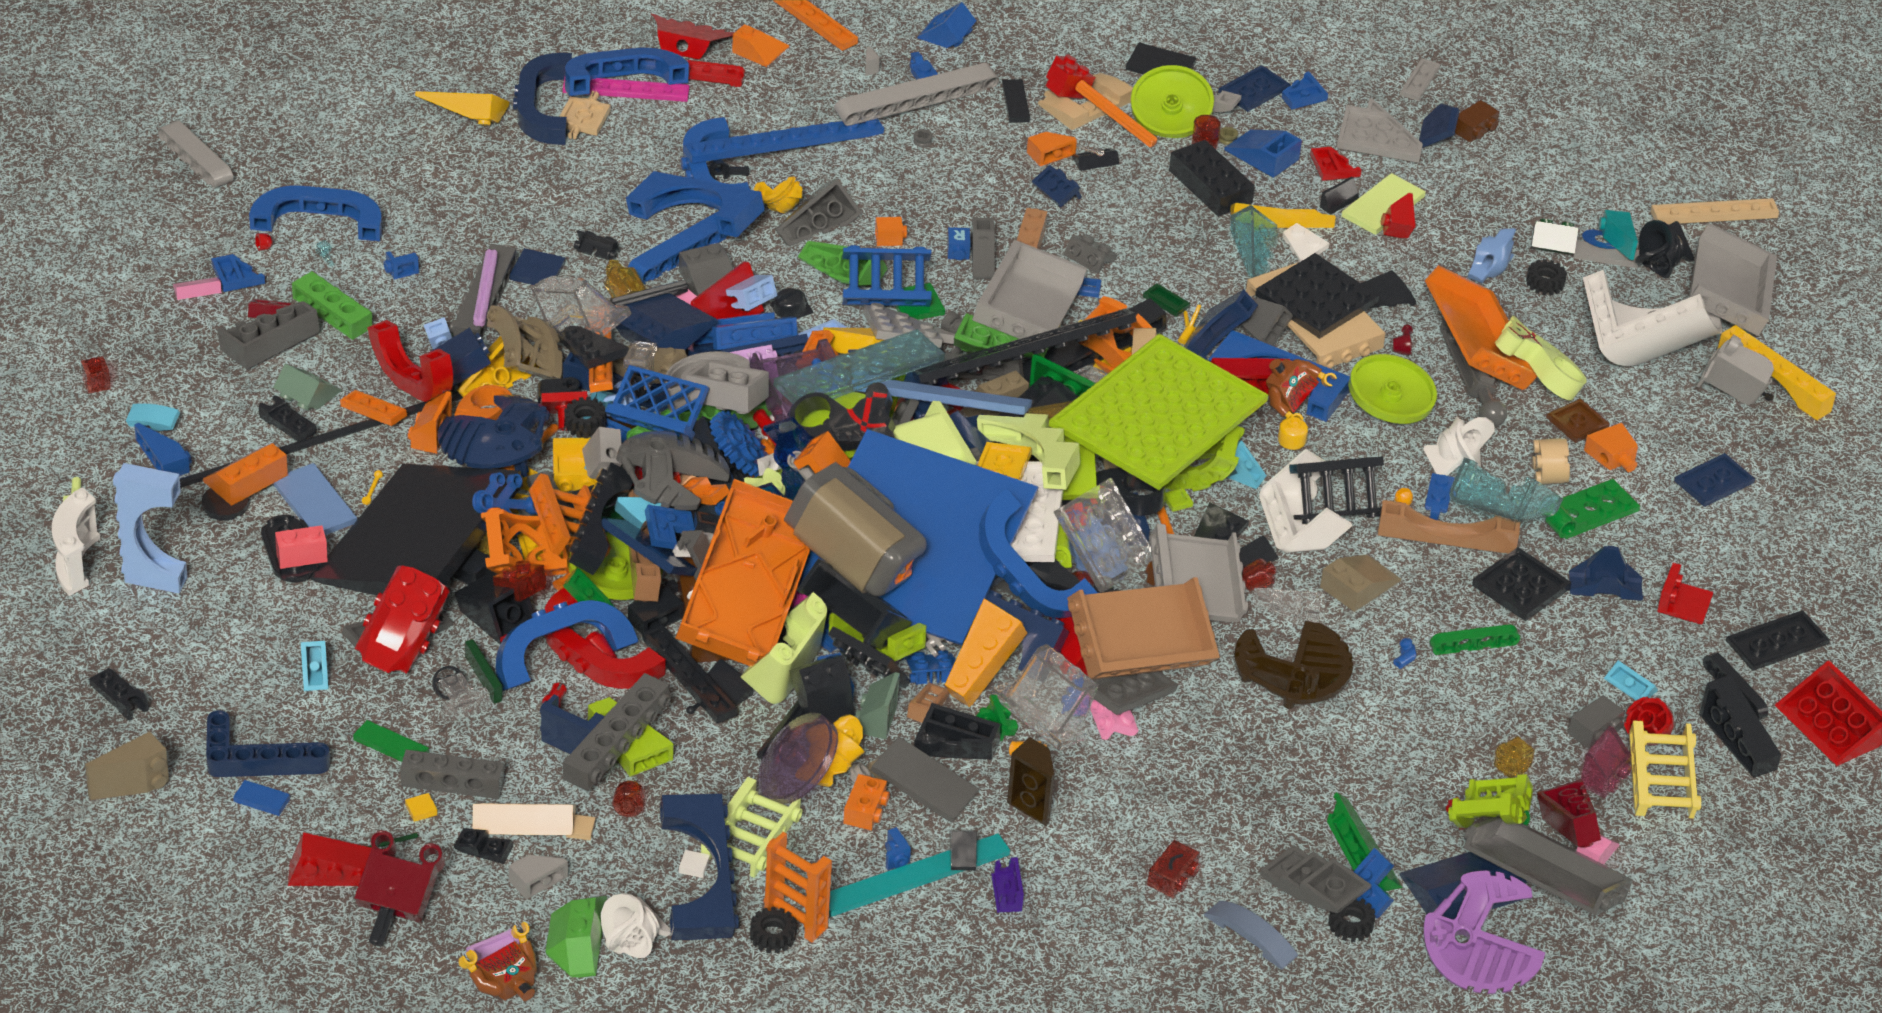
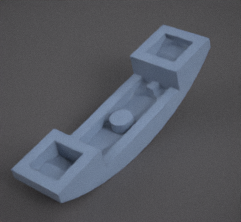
M1219 901L1204 913L1205 917L1222 929L1228 926L1263 951L1262 956L1281 970L1298 957L1297 952L1273 926L1240 905Z

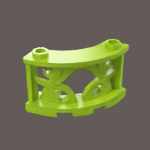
M1236 426L1196 460L1211 459L1196 467L1189 465L1165 485V489L1176 490L1184 488L1198 491L1211 487L1212 483L1219 480L1223 481L1238 464L1239 458L1235 456L1238 441L1243 436L1245 429Z
M1527 774L1517 775L1516 778L1470 779L1469 787L1465 791V800L1460 801L1459 798H1453L1452 807H1449V819L1459 828H1468L1473 824L1475 818L1500 816L1508 825L1521 824L1527 818L1524 811L1530 810L1533 785ZM1497 791V795L1492 797L1491 792ZM1481 792L1487 793L1486 796L1480 797Z

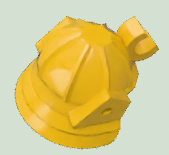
M794 176L788 177L787 180L777 185L773 190L765 182L756 183L753 189L754 191L761 192L763 203L767 204L769 209L780 213H786L793 209L799 203V199L802 198V187Z

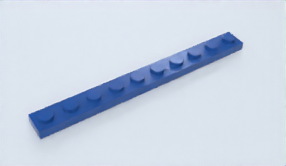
M878 119L846 126L843 121L684 144L683 152L691 163L871 137L883 134L884 127Z

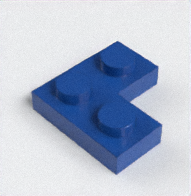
M649 504L644 510L651 546L674 549L677 544L675 533L695 530L691 511Z
M1376 848L1368 854L1355 869L1354 873L1371 884V888L1358 897L1357 901H1360L1362 898L1365 900V905L1370 903L1372 905L1371 909L1374 908L1375 918H1379L1393 903L1394 899L1378 884L1395 865Z

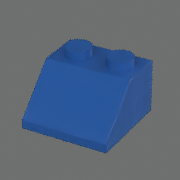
M960 2L934 16L917 38L945 48H949L952 45L957 47L964 41L963 37L973 30L971 27L977 20L964 3Z

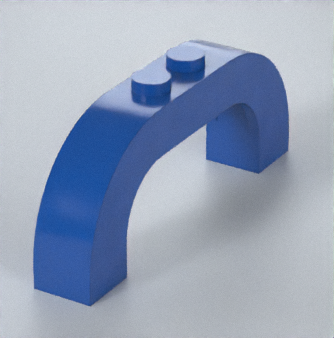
M629 48L582 54L569 60L565 66V90L569 96L590 94V80L641 73L657 75L663 78L668 85L688 83L689 63L676 53L657 48Z
M725 117L705 120L691 127L684 136L683 149L684 144L729 138V128ZM683 152L680 163L681 169L685 170V177L750 190L748 182L726 184L715 180L709 173L706 161L691 163ZM705 204V205H707V206H709V207H712V208H714V209L720 210V209L716 208L715 206Z
M298 185L283 186L272 189L257 198L249 213L250 230L272 232L274 222L281 215L289 212H307L347 216L355 219L358 222L359 240L380 241L382 235V219L379 206L370 197L351 190Z
M1007 488L1004 489L986 508L979 524V541L985 557L993 566L997 576L1003 578L1008 583L1011 592L1019 596L1027 606L1040 611L1048 617H1072L1068 608L1067 598L1078 590H1083L1084 595L1096 594L1098 592L1085 578L1073 588L1064 591L1051 589L1038 578L1006 539V521L1015 515L1022 505Z
M594 600L581 601L571 605L563 602L553 606L554 611L546 613L545 609L532 613V619L513 628L499 646L496 656V675L502 684V691L531 681L525 667L524 654L528 644L533 639L576 624L585 623L596 627L604 634L613 651L639 642L634 628L626 616L618 609L607 603Z

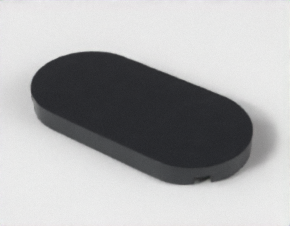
M278 515L270 518L267 524L261 528V538L275 576L283 581L298 583L311 579L320 563L280 569L276 554L275 532L308 527L304 520L294 519L292 515Z

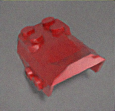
M397 566L384 593L379 592L373 604L376 606L373 614L368 613L364 620L363 626L365 629L354 648L361 653L362 662L386 673L399 670L407 674L420 653L423 655L426 653L430 641L427 640L431 633H436L441 623L438 618L449 594L448 588L436 578L415 568Z

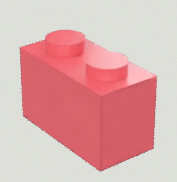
M322 525L275 532L276 554L280 569L327 562V542Z

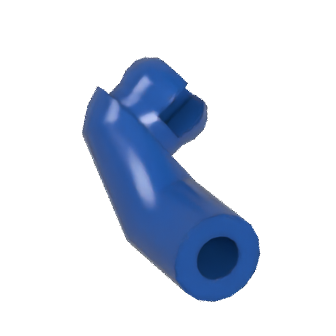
M1404 638L1399 643L1401 655L1393 660L1394 665L1399 669H1402L1416 658V648L1410 638Z

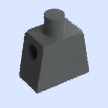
M1257 298L1254 301L1258 306L1250 318L1242 322L1241 325L1259 341L1274 346L1292 319L1293 314L1283 305Z

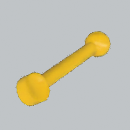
M380 470L375 471V478L368 494L362 498V503L365 505L371 503L374 489L379 479L383 477V472Z

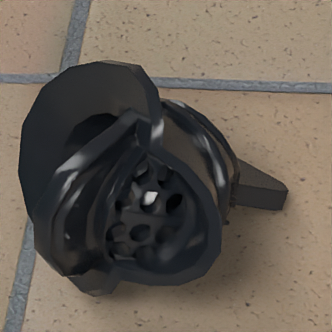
M1653 220L1647 222L1642 227L1639 235L1640 255L1635 259L1637 265L1642 263L1662 278H1669L1674 267L1680 263L1681 259L1688 262L1694 260V255L1678 221L1668 225L1664 221Z

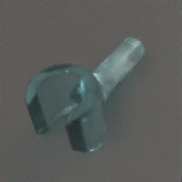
M326 240L317 243L316 254L320 257L322 256L329 267L334 266L335 264L328 255V252L331 251L329 243Z

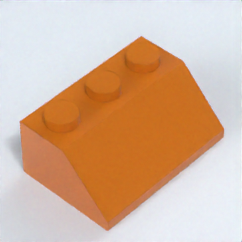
M271 443L203 478V482L232 506L288 476L287 455Z

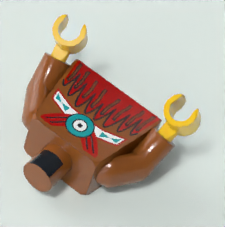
M1274 359L1269 364L1273 373L1266 380L1269 388V403L1283 418L1297 417L1303 420L1301 414L1292 413L1296 411L1319 383L1317 378L1321 379V383L1324 386L1330 387L1332 385L1326 381L1327 376L1334 380L1337 377L1333 373L1324 374L1321 368L1309 361L1300 359L1293 361L1284 359L1281 361L1280 359Z
M526 922L521 923L523 933L517 931L516 925L511 930L512 936L515 939H519V944L514 941L476 962L477 954L473 950L466 952L470 962L463 955L459 958V966L469 969L470 972L468 974L481 993L495 997L499 996L504 1001L516 994L523 1001H528L534 996L535 990L531 986L534 985L537 964L531 941L526 938L529 932V926Z

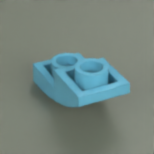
M133 404L126 422L132 427L136 423L144 426L149 425L154 431L173 430L180 412L178 409L162 405Z

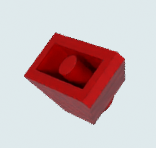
M1413 193L1404 195L1390 205L1386 213L1382 214L1381 225L1383 226L1384 235L1409 238L1416 227Z

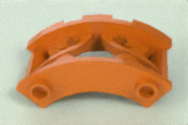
M1103 296L1099 300V305L1085 320L1127 309L1128 306L1118 300ZM1138 314L1136 316L1137 322L1131 323L1130 328L1118 330V327L1109 329L1110 333L1097 336V334H1092L1088 336L1089 339L1078 343L1094 350L1113 368H1116L1129 358L1132 352L1117 348L1113 332H1129L1133 336L1134 328H1152V326Z
M490 508L487 512L481 513V519L486 521L490 558H485L486 567L489 570L498 574L510 571L511 576L530 577V573H542L543 576L569 573V545L562 551L563 559H561L560 555L551 553L538 516L516 515L501 508ZM519 531L539 546L528 553L526 560H523L518 549L509 543L512 537ZM543 551L544 553L539 555L542 561H538L535 554Z

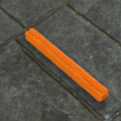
M1084 80L1077 83L1075 88L1077 92L1148 147H1153L1157 143L1158 139L1156 136Z

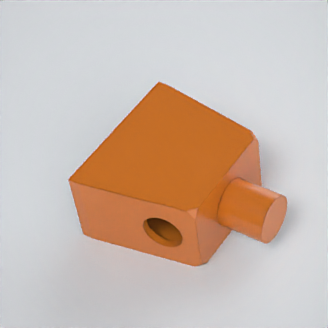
M1622 423L1587 435L1584 451L1607 469L1612 470L1622 466L1627 472H1632L1637 467L1635 459L1638 445Z

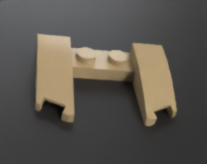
M1103 73L1093 75L1096 78L1091 87L1118 108L1131 103L1133 87L1110 75ZM1047 90L1044 93L1045 99L1038 102V105L1071 130L1106 114L1090 101L1079 105L1067 97L1057 96L1051 90Z

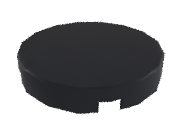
M211 488L202 496L203 511L210 518L219 521L233 520L236 516L245 514L248 509V497L231 506Z

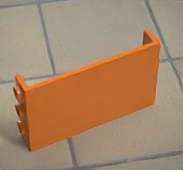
M1438 265L1424 281L1467 363L1521 390L1526 389L1538 376L1527 361L1515 355L1509 356L1496 346L1495 341L1502 334L1501 331L1509 320L1494 292Z

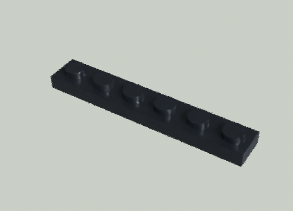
M664 625L642 632L644 643L666 659L665 666L717 724L738 715V708Z

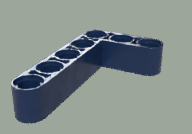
M215 710L207 717V770L213 777L322 774L330 768L329 747L324 743L231 745L229 714L223 710Z

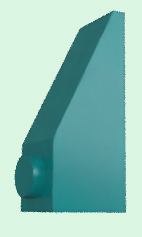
M1605 210L1604 216L1599 219L1598 226L1599 230L1602 231L1603 238L1629 260H1634L1638 239L1630 212Z

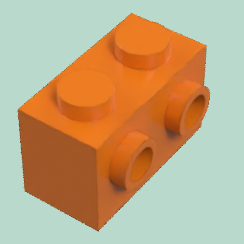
M858 774L844 807L843 824L872 831L874 824L881 821L882 805L887 806L890 792L886 791L887 781Z

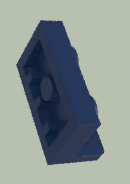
M1051 165L1047 166L1031 181L1034 187L1060 208L1073 196L1077 199L1082 198L1079 192V185L1073 179L1069 181L1061 169L1058 168L1056 170Z

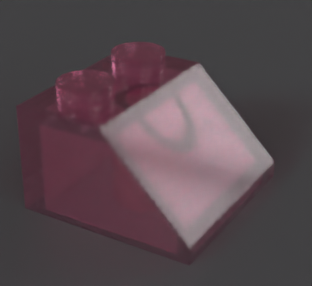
M1612 726L1606 729L1586 753L1581 776L1586 789L1603 798H1606L1610 792L1615 793L1621 778L1626 779L1632 769L1629 766L1631 754Z

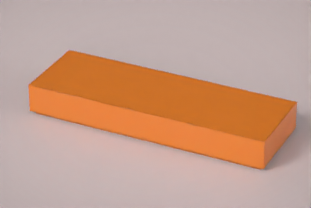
M358 390L352 391L340 400L341 407L389 426H393L407 416L406 409Z

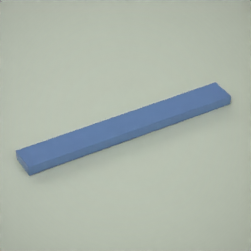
M859 375L851 382V390L866 392L869 385L878 382L883 383L887 387L890 396L929 402L940 401L943 404L1024 415L1032 406V400L862 375Z

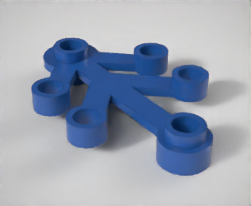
M501 472L492 473L489 478L490 484L485 490L476 491L473 495L472 504L475 511L479 514L487 512L490 508H501L509 513H512L510 509H522L530 515L537 514L531 496L526 500L509 499L516 488L522 485V477L519 474L507 476V485L497 498L493 497L498 487L505 484V476Z

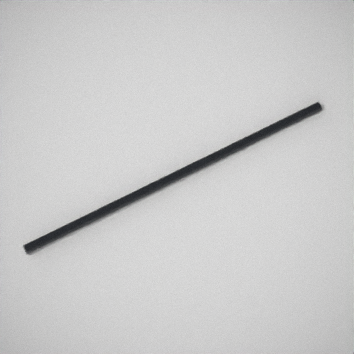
M458 391L451 393L452 402L463 398ZM429 401L404 408L406 409L407 416L421 412ZM368 419L307 438L300 443L295 442L279 447V449L287 455L384 423ZM231 463L180 478V488L201 482L203 478Z

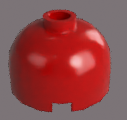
M1642 697L1634 701L1627 709L1626 714L1628 716L1626 722L1624 721L1627 734L1630 732L1633 721H1643V728L1647 733L1671 735L1674 728V716L1670 708L1660 698ZM1647 743L1646 746H1653V745H1658V744H1656V743Z

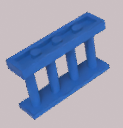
M857 245L843 248L842 259H849V288L843 289L842 305H871V303H880L884 306L930 307L931 291L924 289V261H930L931 249H926L925 247H914L913 249L860 248ZM858 259L871 260V288L869 290H860L858 287ZM880 260H893V289L882 290L880 288ZM902 260L915 261V289L913 291H904L902 288Z
M775 312L717 319L718 323L696 340L694 344L713 343V349L721 350L798 335L797 318L791 316L775 319Z

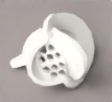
M1456 416L1449 429L1446 428L1440 433L1437 445L1424 446L1423 450L1436 474L1448 476L1458 466L1465 465L1466 463L1478 470L1481 469L1480 448L1494 433V423L1486 417H1477L1465 424L1463 420Z
M621 893L613 895L604 903L601 911V926L606 938L605 945L609 951L612 950L617 954L624 952L636 958H645L651 952L652 942L657 936L656 934L662 936L671 934L670 928L640 897Z

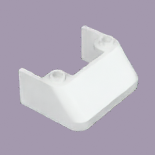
M1307 449L1303 450L1261 488L1259 494L1275 545L1285 553L1324 550L1352 527L1351 522L1328 508H1325L1309 523L1302 524V519L1294 520L1293 515L1303 514L1301 480L1298 478V473L1290 474L1289 465L1325 461ZM1311 472V500L1317 494L1315 481L1320 477L1319 472Z

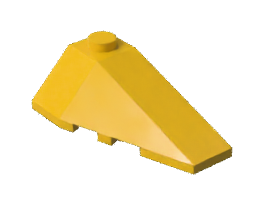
M500 335L488 348L491 354L487 355L491 364L466 378L457 391L464 397L473 389L485 385H497L508 389L513 386L512 382L520 378L525 380L531 377L532 374L504 367L505 351ZM521 355L520 363L529 365L530 357L528 356L524 362H521ZM535 363L533 367L539 368V366Z

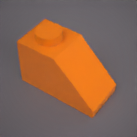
M1043 132L1028 137L1027 153L1039 166H1043L1076 154L1077 139L1071 136Z

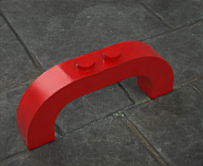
M385 320L367 327L373 351L382 370L399 389L423 402L432 400L446 391L450 392L453 385V369L450 354L441 349L419 356L421 367L411 362L406 355L400 341L397 325Z
M563 587L548 600L545 611L546 613L554 611L553 606L563 602L571 605L578 601ZM569 627L545 635L547 644L557 653L562 661L569 662L578 673L585 674L601 685L618 689H630L644 673L657 679L665 675L666 659L649 647L633 657L620 659L604 654Z

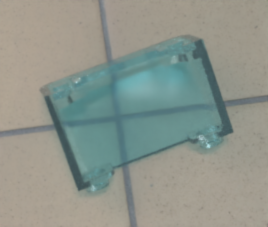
M1465 457L1449 492L1451 500L1461 506L1511 522L1551 517L1557 513L1563 501V498L1529 477H1526V483L1521 486L1512 485L1507 495L1505 494L1506 484L1502 479L1491 475L1479 467L1477 462Z

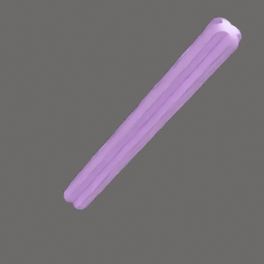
M488 249L485 253L473 317V324L475 326L482 327L486 323L497 263L496 250Z

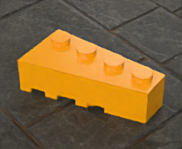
M983 600L945 683L951 696L968 707L973 705L1027 635V631L1020 620L988 600Z

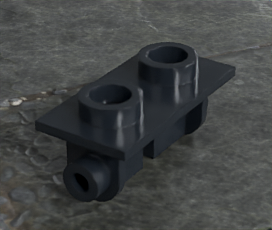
M577 230L579 241L576 240L574 242V249H577V252L592 255L594 249H597L595 257L610 261V259L615 260L617 252L621 251L618 241L612 237H601L591 231L583 232Z

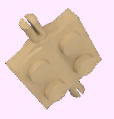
M592 91L589 98L570 96L560 117H567V129L570 130L568 137L570 139L572 137L573 140L576 139L579 132L597 136L610 113V104L597 101L599 98L597 91Z

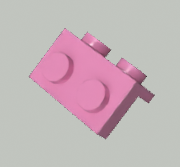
M1093 700L1090 704V710L1102 739L1107 740L1113 732L1134 736L1139 731L1131 710L1116 715L1096 700Z

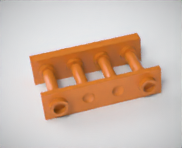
M540 473L530 487L529 492L550 551L553 554L560 555L567 545H571L576 538L570 536L569 531L576 532L580 525L564 520L563 515L579 519L580 521L583 513L587 510L585 506L591 494L586 485H583L577 495L553 489L549 476ZM557 500L572 503L574 508L560 505ZM603 529L604 536H605V538H606V540H607V542H608L607 536H606L605 531H604V529ZM609 544V547H608V550H607V553H606L605 557L608 556V554H609V552H610V549H611L610 544Z
M782 832L777 838L771 839L766 847L764 908H767L768 911H771V907L782 908L784 913L789 911L791 917L794 916L797 921L804 924V938L813 943L828 928L832 860L823 856L816 863L808 862L787 849V833ZM786 861L805 871L808 879L788 868ZM785 878L805 889L807 896L785 884ZM784 895L805 907L806 913L784 901Z

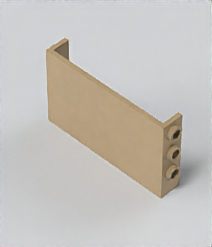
M1297 263L1248 279L1246 292L1250 296L1255 295L1256 288ZM1365 311L1320 339L1292 320L1287 325L1317 356L1316 363L1330 369L1334 365L1343 362L1348 363L1354 358L1367 356L1371 352L1383 349L1386 334Z

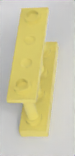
M1633 721L1629 732L1635 815L1645 816L1647 809L1652 806L1687 807L1689 818H1694L1696 811L1701 808V796H1697L1693 748L1696 745V734L1692 733L1691 724L1686 723L1682 735L1647 733V731H1644L1643 721ZM1647 743L1682 745L1683 756L1649 754V752L1645 751V745ZM1649 764L1684 766L1685 777L1651 775L1650 772H1647L1646 766ZM1650 785L1686 786L1687 798L1652 796V793H1648V787Z

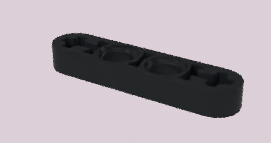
M1715 652L1704 657V668L1715 680L1731 675L1759 720L1768 716V707L1765 701L1721 654Z

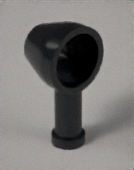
M712 160L709 173L715 180H719L715 177L716 175H723L722 180L728 179L730 175L749 176V166H729L724 160Z

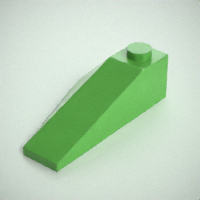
M807 241L798 258L839 282L849 284V259H842L843 248L848 246ZM858 259L859 286L871 285V260ZM880 260V280L888 269L884 260Z

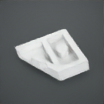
M1298 223L1283 232L1282 237L1289 244L1292 253L1296 254L1298 262L1314 253L1319 255L1329 248V242Z

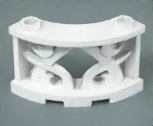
M84 488L74 491L62 502L52 521L53 542L58 550L55 561L57 578L61 587L69 596L89 586V581L83 573L82 557L91 545L100 540V534L97 532L94 505L96 499Z

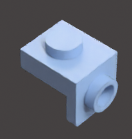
M445 317L424 325L432 349L452 338Z

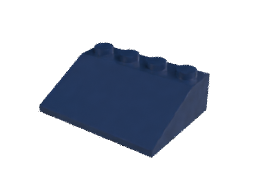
M670 293L629 303L621 307L611 317L620 335L634 345L684 350L718 323L716 318Z
M1472 852L1463 853L1399 874L1426 914L1433 913L1443 900L1449 897L1460 884L1462 875L1466 873L1489 871L1491 876H1495V872L1504 873L1505 879L1510 880V876H1513L1523 883H1527L1525 879ZM1465 889L1454 899L1452 905L1442 916L1452 920L1457 917L1466 896ZM1521 900L1494 903L1492 909L1502 907L1511 903H1515Z

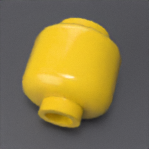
M1297 417L1282 420L1278 431L1279 444L1288 450H1298L1304 447L1308 435L1307 424Z

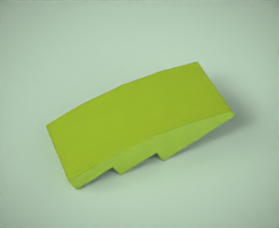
M1064 435V442L1077 443ZM1080 444V465L1067 489L1063 490L1062 500L1097 499L1095 453Z

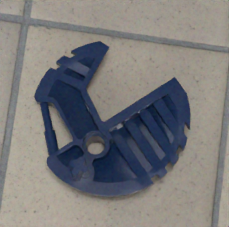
M494 395V403L503 410L497 420L457 415L446 417L439 426L438 443L439 446L441 445L442 452L444 454L448 453L450 460L456 459L460 465L466 463L467 467L480 469L514 465V469L520 470L521 476L524 478L529 472L527 459L543 449V428L545 421L550 419V415L545 406L530 398L517 395ZM537 422H539L538 428L536 429L534 434L530 430Z

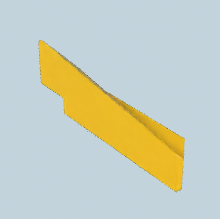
M1234 203L1230 206L1233 223H1252L1253 228H1290L1296 223L1304 228H1334L1335 215L1322 214L1315 209H1280Z

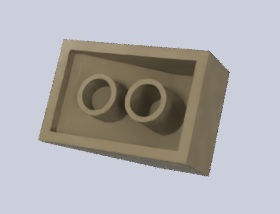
M1366 554L1338 558L1323 568L1320 588L1355 612L1400 582L1401 578Z
M150 731L85 764L88 796L91 800L148 793L154 789L164 787L169 782L166 748Z

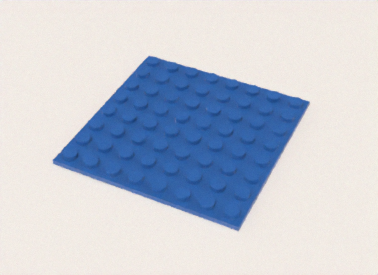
M867 429L848 468L856 471L893 503V510L923 534L927 542L924 553L915 558L911 565V576L905 582L880 597L912 621L910 627L917 623L926 625L927 634L963 645L979 608L997 575L994 572L993 566L985 557L980 545L979 524L982 515L994 498L1007 488L1022 505L1017 513L1008 519L1005 524V536L1009 544L1012 545L1039 488L1036 485ZM811 549L797 588L817 559H821Z

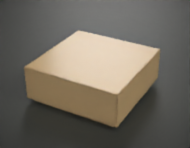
M573 815V834L566 835V837L591 840L595 826V817Z

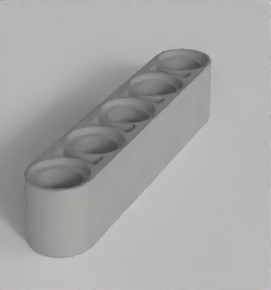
M177 120L158 129L160 140H164L169 149L179 154L177 156L184 163L187 162L196 174L199 173L202 176L200 178L208 185L211 184L214 187L212 189L233 181L230 167L181 121Z

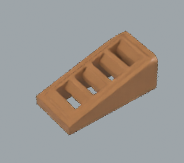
M928 683L909 703L907 717L923 723L931 703L942 706L950 695L947 688ZM931 692V693L936 694V695H939V696L936 697V696L930 695V694H928V693Z

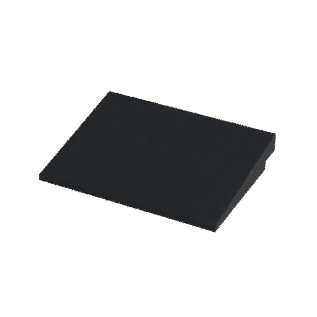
M402 464L327 556V562H323L314 572L311 580L325 585L377 596L379 592L384 593L397 566H407L430 575L443 585H446L487 532L486 521L481 519V514L477 513L473 507V495L476 491L485 490L490 484L489 478L492 473L501 472L505 476V484L498 487L493 497L497 498L507 485V476L510 474H519L521 476L520 470ZM523 482L519 488H516V490L513 492L509 499H513V497L523 486Z

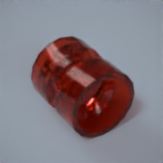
M1212 115L1196 117L1193 124L1191 144L1206 140L1217 149L1221 127L1219 119Z

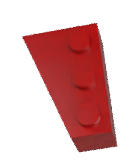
M303 832L289 863L288 886H358L372 848Z

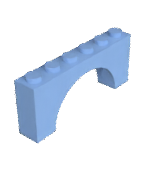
M123 463L120 471L114 475L113 485L116 486L115 504H118L116 520L120 526L118 538L121 539L120 556L123 558L121 572L124 574L125 583L180 593L187 580L186 562L175 559L160 550L149 538L142 520V513L151 508L173 507L181 492L179 474Z

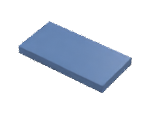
M314 463L290 471L288 476L273 483L274 487L299 519L304 520L308 527L322 525L325 535L351 526L357 521V517Z

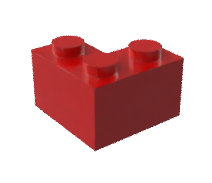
M1067 54L1065 56L1056 55L1046 75L1048 78L1046 87L1059 97L1083 99L1085 97L1075 89L1077 83L1084 80L1092 86L1096 77L1089 73L1090 70L1087 67L1079 65L1073 56Z

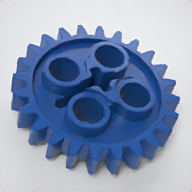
M724 410L717 413L710 421L711 425L709 427L713 430L711 434L716 437L714 441L718 443V448L725 452V457L730 458L731 464H736L738 470L741 468L744 474L748 473L750 477L753 475L757 477L759 475L757 459L768 455L763 450L765 446L761 444V439L755 436V431H751L748 424L745 425L742 418L738 420L736 414L731 415L729 411L725 412Z

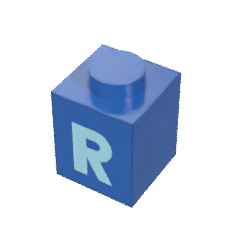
M948 227V259L969 260L970 228Z

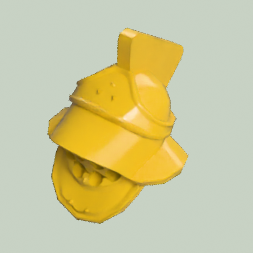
M847 714L840 717L831 726L822 725L809 729L806 733V738L811 744V757L799 770L796 777L802 782L825 787L832 786L833 775L846 773L852 766V763L864 754V750L859 746L863 738V727L859 719Z

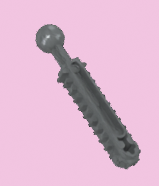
M1444 319L1440 325V332L1443 334L1451 356L1454 358L1464 384L1467 386V395L1480 399L1482 405L1479 409V417L1488 418L1494 423V427L1501 425L1507 417V408L1500 400L1493 399L1492 394L1496 390L1494 385L1495 378L1467 363Z

